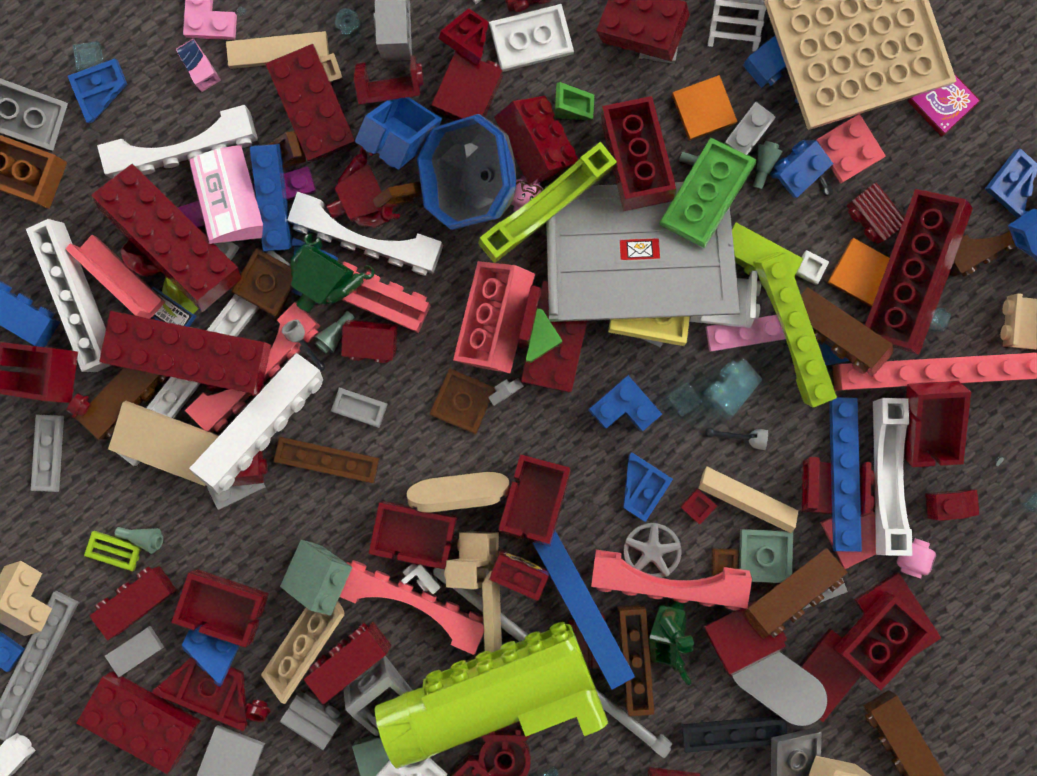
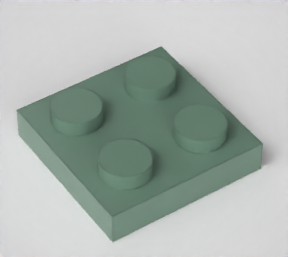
M740 529L739 569L749 570L752 582L781 583L792 575L793 532Z

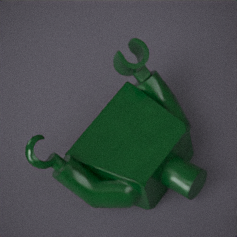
M312 234L305 235L304 241L306 245H302L290 260L291 286L302 293L296 305L306 312L312 310L315 302L318 304H330L343 299L362 285L363 279H371L375 273L372 267L365 265L364 269L369 270L371 274L366 275L363 272L353 274V270L320 250L322 247L320 237L311 243L313 241Z
M672 599L668 607H659L650 635L651 661L671 666L674 671L680 673L683 681L690 685L691 679L683 668L685 663L680 657V653L693 652L692 646L694 641L691 635L684 636L686 630V612L683 611L684 603L676 602Z

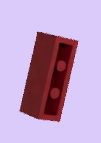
M149 566L136 575L138 580L132 584L129 582L123 584L115 591L118 595L111 600L107 597L94 606L96 611L90 615V618L107 641L118 636L177 591L160 566L153 569Z

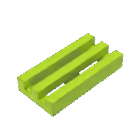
M92 531L84 556L135 571L136 562L139 560V553L142 548L132 542ZM96 539L103 540L121 547L133 550V553H129L95 541ZM93 547L129 558L130 562L127 563L93 552Z

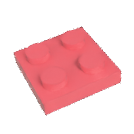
M860 114L816 139L834 163L830 167L840 184L886 157Z

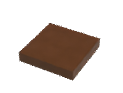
M256 248L240 275L241 280L234 285L231 292L271 315L278 317L294 289L291 286V267Z
M449 368L429 415L477 434L490 403L488 397L494 394L495 388Z

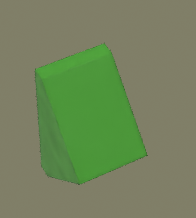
M561 82L557 83L555 93L556 116L554 118L593 120L594 94Z
M537 309L526 357V362L532 363L563 342L542 309Z

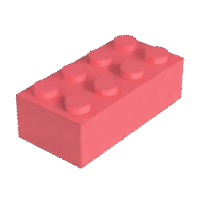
M477 262L454 361L474 367L511 373L529 291L533 284L535 273L516 265Z

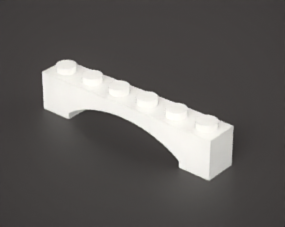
M245 105L220 111L221 117L209 129L190 140L167 147L130 146L123 139L97 145L104 173L112 179L130 164H133L144 175L155 172V168L163 166L164 168H173L178 166L181 161H190V159L212 150L241 145L242 148L251 146L253 141L258 140L251 112Z
M297 192L287 219L290 224L294 225L293 230L303 234H307L308 231L317 233V238L320 237L321 240L331 243L332 239L340 241V246L355 251L356 247L365 250V255L375 259H379V256L389 258L388 263L398 267H402L403 264L412 266L413 272L426 276L427 272L434 273L443 248L441 241L418 233L416 238L404 241H383L359 235L332 219L325 212V204L322 200Z
M881 398L873 401L876 555L912 556V529L909 528L903 481L904 445L907 425H909V400L906 398Z

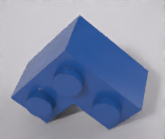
M629 375L623 378L588 409L604 429L608 428L622 414H625L639 431H644L662 415Z

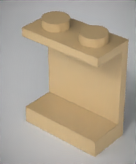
M1023 294L1007 296V300L1003 304V314L1005 315V325L1001 329L1003 346L1037 350V299L1023 298Z

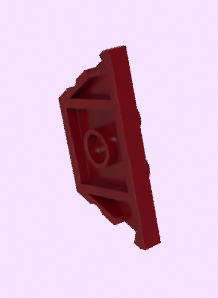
M190 657L152 692V694L241 731H244L247 727L244 672L231 666L222 686L219 687L208 673L203 671L197 665V662Z

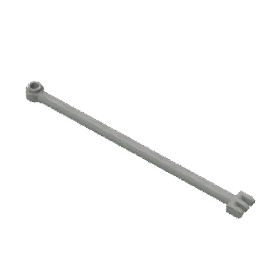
M434 568V575L446 584L445 569ZM453 588L483 612V598L472 589ZM501 613V627L518 641L525 640L528 634ZM596 689L605 711L647 743L661 757L665 758L669 754L672 745L669 739L662 734L658 737L653 735Z

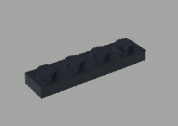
M779 715L682 724L683 749L685 753L771 745L772 737L787 734L786 720Z

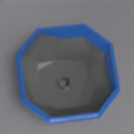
M480 114L432 129L417 158L424 208L451 230L500 218L511 205L516 190V168L508 135Z

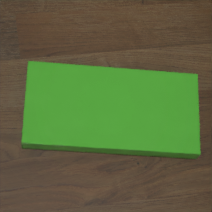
M710 138L660 220V226L705 248L756 164V159Z

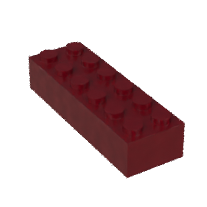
M130 164L91 195L98 209L201 312L206 310L241 280L238 267L214 243L209 244L208 237L133 164Z
M915 189L865 324L866 327L892 343L894 348L920 354L973 210L967 199Z
M110 311L99 362L258 395L263 387L271 344Z

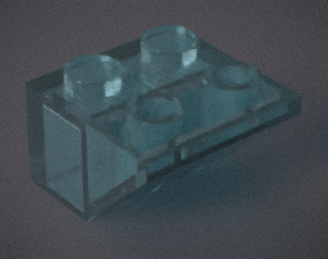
M745 359L733 360L731 363L728 362L719 373L722 376L720 380H717L715 383L712 382L703 393L706 395L703 402L725 420H731L762 381L761 377Z

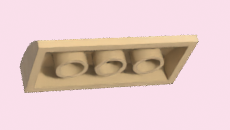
M337 601L331 616L305 608L262 672L261 676L281 703L285 704L343 618L344 610L339 601Z

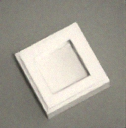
M806 250L802 256L803 261L795 275L817 285L829 261Z

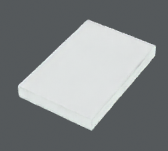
M562 4L489 22L500 69L503 72L574 54Z

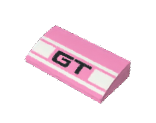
M242 146L224 147L190 159V167L209 244L262 238L263 223Z

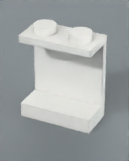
M752 271L749 279L737 278L740 315L690 316L689 322L751 328L754 320L758 319L760 314V304H756V296L760 295L761 282L757 281V271Z

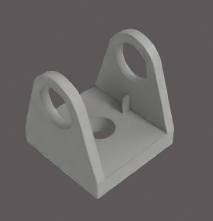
M386 656L343 688L346 711L375 736L380 735L376 718L366 705L389 687L399 695L407 691H413Z

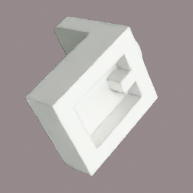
M412 563L403 571L405 577L401 581L404 585L417 575L419 578L417 583L425 592L429 590L434 594L442 586L425 565L419 564L417 566L415 563Z

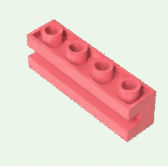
M343 262V265L354 271L353 274L358 273L356 272V266ZM375 274L371 279H363L362 285L350 295L341 299L419 333L430 308V304L426 302L427 297L413 292L412 295L402 292L404 287L390 282L389 285L379 282L380 277Z

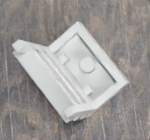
M715 0L708 46L713 47L714 37L754 41L752 51L758 50L766 11L764 0ZM720 6L759 10L758 20L718 15ZM717 21L756 26L755 35L716 31Z

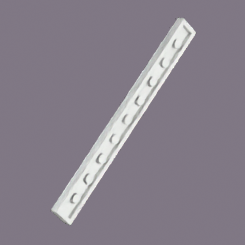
M274 251L267 252V254L291 267V264ZM235 294L207 331L237 337L259 307ZM170 377L148 405L147 409L174 419L201 383ZM119 454L133 466H137L140 462Z

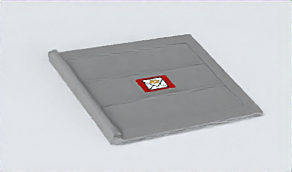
M675 182V185H676L675 195H676L677 192L679 191V189H680V187L682 186L683 182ZM617 185L591 186L546 222L549 321L740 315L730 207L707 246L703 248L660 226L659 222L671 202L623 211Z

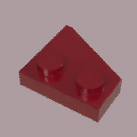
M468 8L440 31L438 39L478 66L483 55L482 51L489 22Z

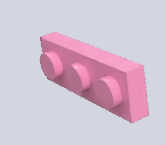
M777 315L755 319L751 328L727 325L705 327L710 352L786 339Z

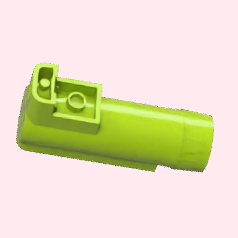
M564 622L552 625L550 630L543 633H530L525 637V640L517 643L515 641L507 642L494 652L484 651L471 661H458L450 669L443 672L441 670L433 671L423 679L422 688L410 692L407 691L394 699L375 706V717L380 738L389 760L396 769L429 759L440 752L519 721L525 736L575 717L578 719L584 736L597 732L608 724L605 711L570 624H565Z

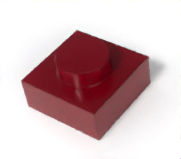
M698 488L680 506L699 525L717 507Z

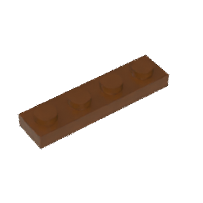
M279 437L274 462L370 483H375L380 461L378 457L285 437Z

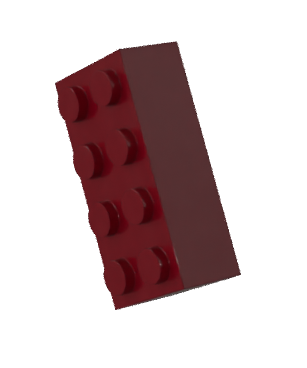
M314 44L265 63L304 154L310 163L357 144Z
M652 96L602 106L601 124L608 152L617 161L613 167V172L623 211L672 202L676 192V185Z
M543 281L537 309H542L549 319L548 282ZM587 320L551 322L563 342L532 363L525 362L521 383L571 393Z
M112 671L101 678L77 724L168 774L179 762L201 720L159 696L152 694V692L123 676L118 677Z

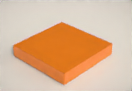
M720 75L672 93L689 141L737 123Z
M853 238L850 240L827 283L872 307L890 258Z

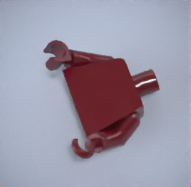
M362 146L361 154L356 155L338 179V185L335 186L340 199L328 204L327 208L333 219L347 213L352 223H356L359 226L377 228L390 219H399L400 214H392V210L394 207H397V204L388 203L380 208L375 206L372 199L382 191L369 164H367L368 156Z

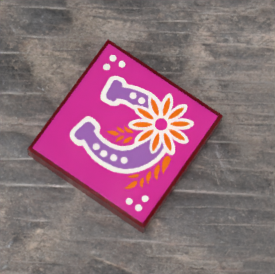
M955 73L956 82L952 85L911 97L908 100V103L941 137L981 101Z

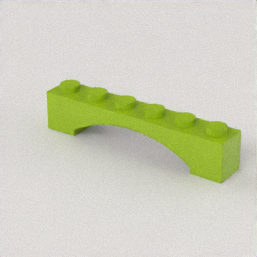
M599 142L536 197L479 238V246L492 262L496 263L609 173L617 161L604 145Z
M776 252L754 261L753 263L761 285L766 290L783 329L796 372V383L803 402L811 407H816L836 399V393L786 253Z

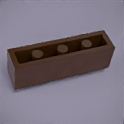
M809 287L801 294L817 343L821 345L823 343L827 344L837 357L850 360L852 366L860 373L865 374L867 372L874 376L893 354L892 343Z
M124 367L95 397L83 417L78 415L76 419L97 439H112L122 403L128 401L140 405L143 401L147 402L155 395L156 391L154 389L161 382L165 383L170 377Z
M826 548L751 605L743 615L763 640L769 635L775 638L786 629L783 626L784 623L789 619L794 623L805 614L803 608L809 604L815 607L825 598L822 595L825 591L830 589L831 592H834L844 584L842 578L848 572Z
M643 604L617 606L621 652L635 676L623 683L626 712L628 716L654 715L646 608Z
M888 690L863 705L867 711V714L864 715L867 722L873 729L877 728L881 736L878 737V740L886 751H891L894 759L891 761L900 774L904 773L905 776H945L895 693Z

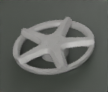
M647 523L638 526L628 535L624 544V557L626 563L637 570H641L649 562H653L661 573L649 575L659 578L667 577L680 562L681 544L676 534L668 527L657 523ZM651 527L649 540L645 543L632 539L640 530ZM658 528L669 533L675 543L660 544ZM629 546L642 553V556L635 565H633L629 558ZM677 550L675 561L667 568L662 558L663 554Z

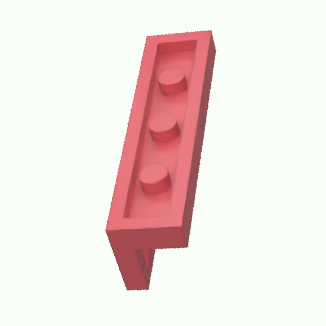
M91 235L81 247L70 243L65 248L135 316L151 319L166 302L96 236Z

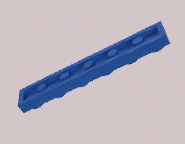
M837 397L829 401L833 551L862 552L857 398Z

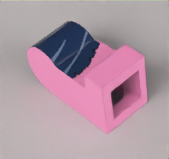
M194 39L176 48L194 84L201 92L221 81L210 61Z

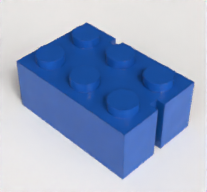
M409 97L387 100L364 117L355 142L363 146L367 152L379 153V157L387 165L399 170L421 152L432 129L440 125L442 118Z

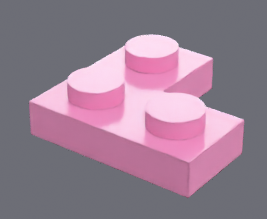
M185 0L183 35L186 38L235 40L237 15L235 12L212 11L213 0Z

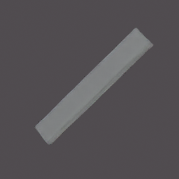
M58 591L53 592L47 604L52 610L42 631L32 634L0 698V740L5 741L13 736L79 604L78 601Z

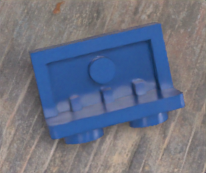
M802 140L792 148L793 152L789 156L777 161L774 165L775 169L769 173L772 178H778L794 198L802 194L834 164L816 140Z

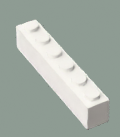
M47 219L27 228L26 231L73 351H78L77 361L81 371L98 372L112 366L99 362L106 328L81 264L65 249L70 243L72 244L65 224Z
M296 353L189 468L192 473L218 495L223 490H228L240 471L246 470L251 465L252 458L269 445L270 438L286 426L289 417L294 412L302 409L309 395L316 393L320 389L323 381L320 370Z

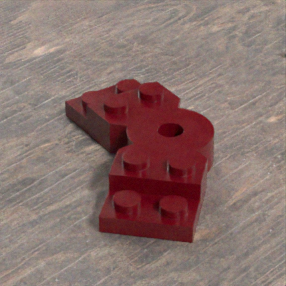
M519 721L481 736L484 742L481 745L479 755H468L450 773V776H527L531 758L526 740L531 735L525 736ZM501 754H508L512 760L509 763L503 764L498 760V757Z

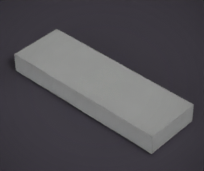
M36 415L31 491L59 492L64 416Z

